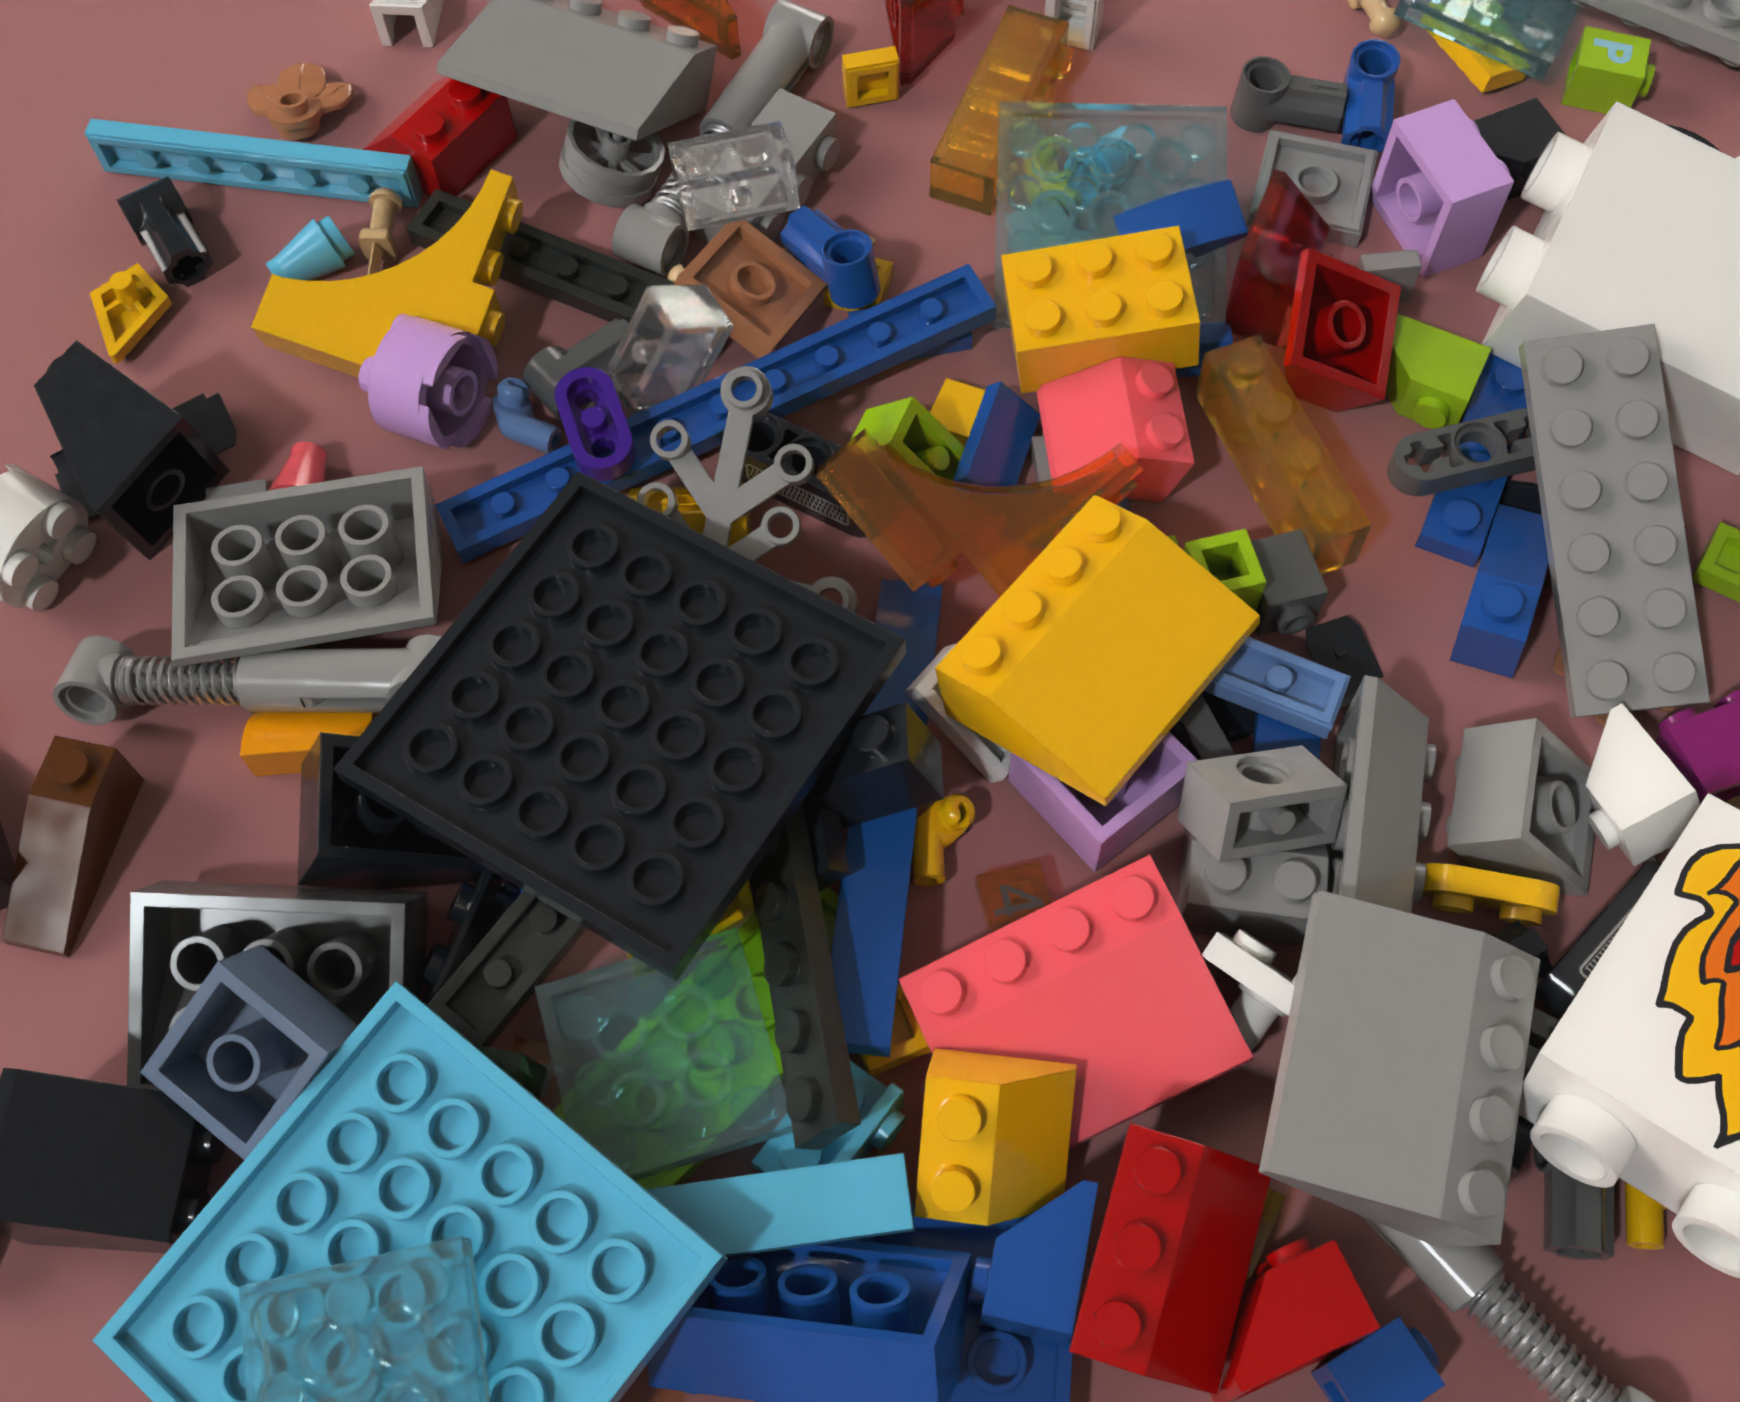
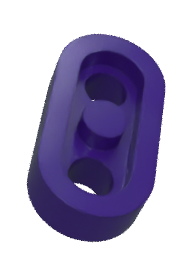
M582 367L568 372L556 385L554 396L576 464L583 474L595 480L609 481L616 479L631 468L635 460L636 451L613 381L605 372L597 368ZM585 403H597L595 407H590L586 410L580 409ZM602 451H614V453L608 457L597 458V455Z

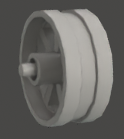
M571 119L560 154L559 169L563 179L581 196L594 203L608 207L627 208L633 203L639 205L646 202L654 193L657 177L664 162L665 147L657 132L635 141Z

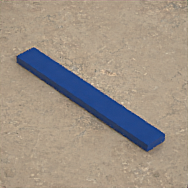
M881 579L875 624L906 639L907 653L863 715L906 702L926 726L928 725V716L905 693V690L935 658L943 585ZM918 807L848 827L845 849L850 874L841 879L831 951V961L848 1053L890 1057Z

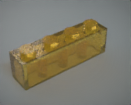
M1008 5L930 159L929 197L988 216L992 215L1000 196L1009 197L1017 177L1018 164L1016 163L1019 156L1026 157L1029 153L1030 143L1036 137L1037 125L1035 123L1038 117L1046 118L1050 112L1055 96L1056 87L1054 83L1056 79L1064 80L1069 72L1074 48L1067 46L1069 22Z
M1256 335L1206 352L1195 395L1274 535L1301 529L1321 575L1356 562L1372 524L1261 337Z

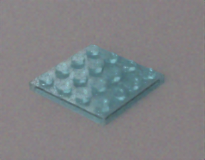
M999 102L994 303L997 306L996 320L993 321V328H1010L1001 255L1119 236L1113 216L1177 192L1227 180V106ZM1226 245L1197 258L1191 253L1185 254L1200 323L1226 322Z

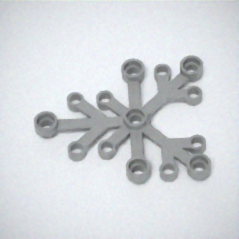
M750 366L733 369L725 376L721 384L720 395L724 406L728 410V416L714 482L691 449V437L682 424L674 420L662 421L653 428L650 435V444L654 452L663 460L671 463L706 516L703 535L727 548L734 522L788 486L806 483L814 472V460L810 452L802 445L788 444L777 452L773 465L740 486L753 422L768 413L774 398L772 386L765 374L757 368ZM751 381L756 384V393L753 398L748 401H740L735 398L734 391L740 382ZM673 430L680 432L681 444L674 451H664L661 449L660 440L666 432ZM792 454L802 455L806 459L805 469L798 475H788L783 470L785 459ZM652 482L640 490L637 501L646 506L652 494L656 492L666 493L669 502L667 508L661 514L690 528L678 510L679 503L676 494L667 485L660 482ZM784 506L771 508L763 516L759 528L730 546L729 549L756 562L777 547L793 545L801 535L802 525L800 519L790 508ZM779 516H787L793 521L791 533L784 538L774 537L770 531L772 521ZM828 576L817 580L813 585L795 582L821 596L829 590L840 592L843 597L842 607L857 614L859 606L858 597L853 587L846 580L835 576Z

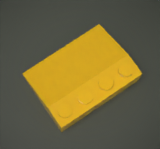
M1094 495L935 667L945 713L950 718L1100 804L1107 806L1260 624V615L1150 521Z

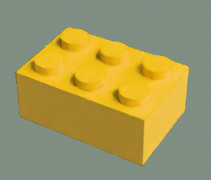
M1179 226L1001 255L1006 304L1021 394L1035 392L1042 384L1119 356L1174 363L1175 369L1199 365L1200 319Z

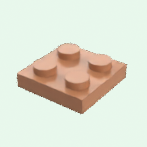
M736 213L680 273L670 291L754 356L761 358L774 352L819 298L827 284Z

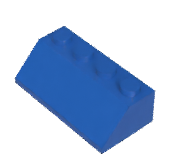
M846 1240L727 1257L728 1260L647 1364L650 1387L683 1391L688 1394H707L755 1402H949L960 1372L972 1271L971 1253Z

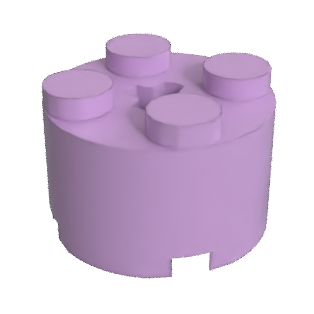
M403 313L394 319L391 329L382 339L375 355L368 357L361 365L358 383L363 391L368 392L371 414L375 422L383 430L449 450L450 446L462 448L469 445L484 427L493 405V398L485 396L488 378L497 380L498 365L494 349L486 338Z

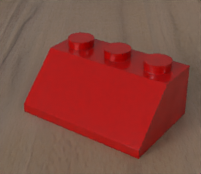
M1130 1123L1069 1352L1145 1377L1217 1395L1271 1177L1259 1173L1260 1165L1196 1142Z

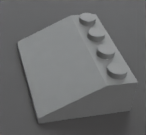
M491 0L437 62L436 73L638 141L707 109L717 45L699 40L700 33L691 28L673 25L665 29L650 24L651 17L638 11L619 10L616 13L602 8L601 0Z
M423 466L173 505L171 660L175 667L436 625L443 561L440 517Z
M1325 891L1313 893L1259 1173L1438 1248L1501 1245L1540 959L1482 931Z

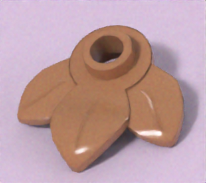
M304 62L284 69L279 74L276 84L254 85L248 90L246 97L251 112L255 115L268 117L270 125L278 130L281 137L289 140H299L310 137L320 130V118L323 114L342 109L353 97L354 87L353 84L345 82L327 83L326 74L321 66Z

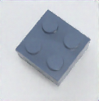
M262 945L222 959L215 964L140 1073L245 1160L358 1025Z

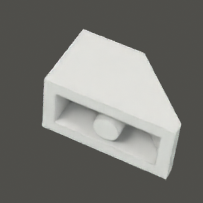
M1623 703L1610 709L1585 785L1595 809L1594 812L1587 815V819L1605 848L1610 850L1618 845L1635 867L1674 846L1699 808L1700 802L1696 790Z

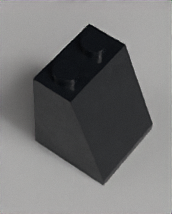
M77 340L62 356L56 358L49 365L46 373L34 384L35 390L87 504L148 560L173 535V505L203 501L206 498V488L216 487L230 471L183 416Z
M3 1068L0 1077V1233L24 1244L166 1254L210 1202V1196L206 1189L212 1163L215 1164L220 1160L225 1144L162 1091L23 1069Z

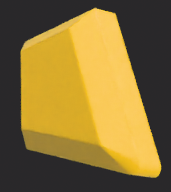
M139 263L125 271L114 273L108 282L89 293L107 352L115 364L120 363L172 305L168 295Z

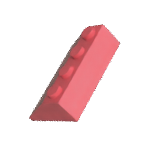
M1150 855L898 979L932 1054L934 1048L1077 1064L1069 1149L1254 1060Z

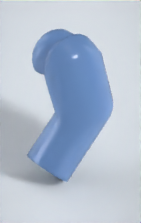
M505 378L497 385L498 394L493 397V409L499 431L504 437L544 453L548 454L555 451L561 440V428L534 418L531 401L528 399L530 393L528 385L518 378Z

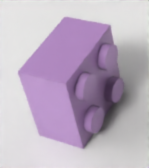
M1452 99L1393 120L1370 189L1369 200L1403 250H1418L1422 264L1419 273L1422 278L1482 257L1514 180L1510 176L1506 164L1496 157L1481 136L1477 124L1472 119H1469L1456 100Z
M1168 732L1107 806L1100 804L1013 753L1010 755L1008 781L1094 872H1097L1180 804L1187 762L1197 761V759Z

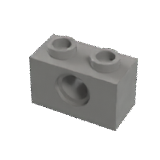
M1302 745L1187 762L1177 820L1218 862L1335 843L1348 785Z

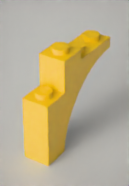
M490 169L482 189L459 221L437 242L399 265L370 275L334 281H306L272 274L251 325L252 330L267 347L359 378V371L363 362L368 357L375 355L382 339L391 329L394 319L403 313L471 332L474 335L486 338L492 346H496L504 329L506 315L501 312L502 308L495 290L486 286H494L503 266L504 255L500 252L504 238L506 233L513 235L516 232L523 213V201L519 200L513 177Z

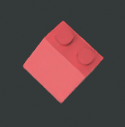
M1119 356L1042 384L1037 390L1053 492L1078 495L1085 488L1099 486L1115 489L1130 500L1162 503L1195 464L1174 363Z

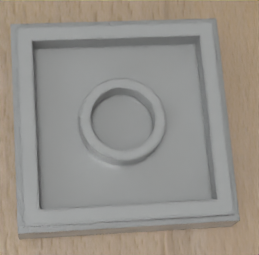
M1270 129L1247 225L1357 248L1362 233L1378 151Z

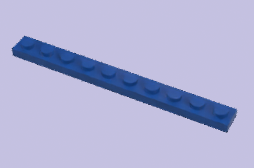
M967 264L743 366L757 368L765 374L774 394L773 403L768 413L782 418L996 320L997 306L970 264ZM729 372L626 418L635 446V460L631 468L622 476L613 480L599 482L620 492L673 468L669 461L663 460L654 452L650 444V435L653 428L665 420H674L683 425L691 437V449L696 456L721 446L728 410L722 402L720 389L723 379ZM751 381L740 382L734 391L735 398L740 401L750 400L756 393V384ZM674 430L666 432L660 440L661 449L664 451H674L681 444V434ZM570 444L435 504L463 563L527 534L578 471L581 472L576 464ZM602 451L597 455V458L608 457L612 455L614 451Z

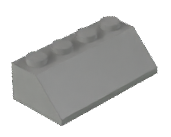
M1364 675L1336 732L1332 772L1348 786L1335 843L1325 844L1329 856L1327 892L1411 913L1412 902L1418 903L1420 901L1425 884L1426 866L1424 863L1416 862L1418 841L1423 842L1425 840L1430 825L1431 804L1422 802L1423 782H1429L1434 771L1436 745L1427 743L1429 718L1378 677Z

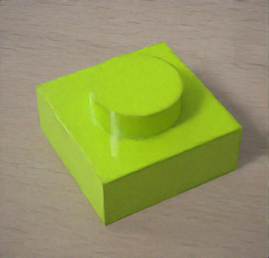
M1720 521L1711 533L1693 571L1692 581L1739 603L1740 530Z

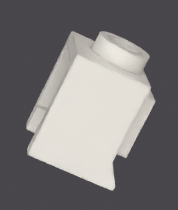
M373 0L369 4L382 46L393 45L395 36L393 29L396 16L411 15L415 18L423 47H434L443 0Z

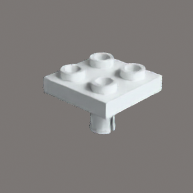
M1239 929L1233 938L1225 933L1217 932L1202 953V957L1239 981L1237 986L1242 989V992L1229 1010L1250 1052H1252L1278 1015L1283 1018L1286 1015L1289 1016L1297 974L1291 979L1272 966L1271 963L1278 953L1246 931Z

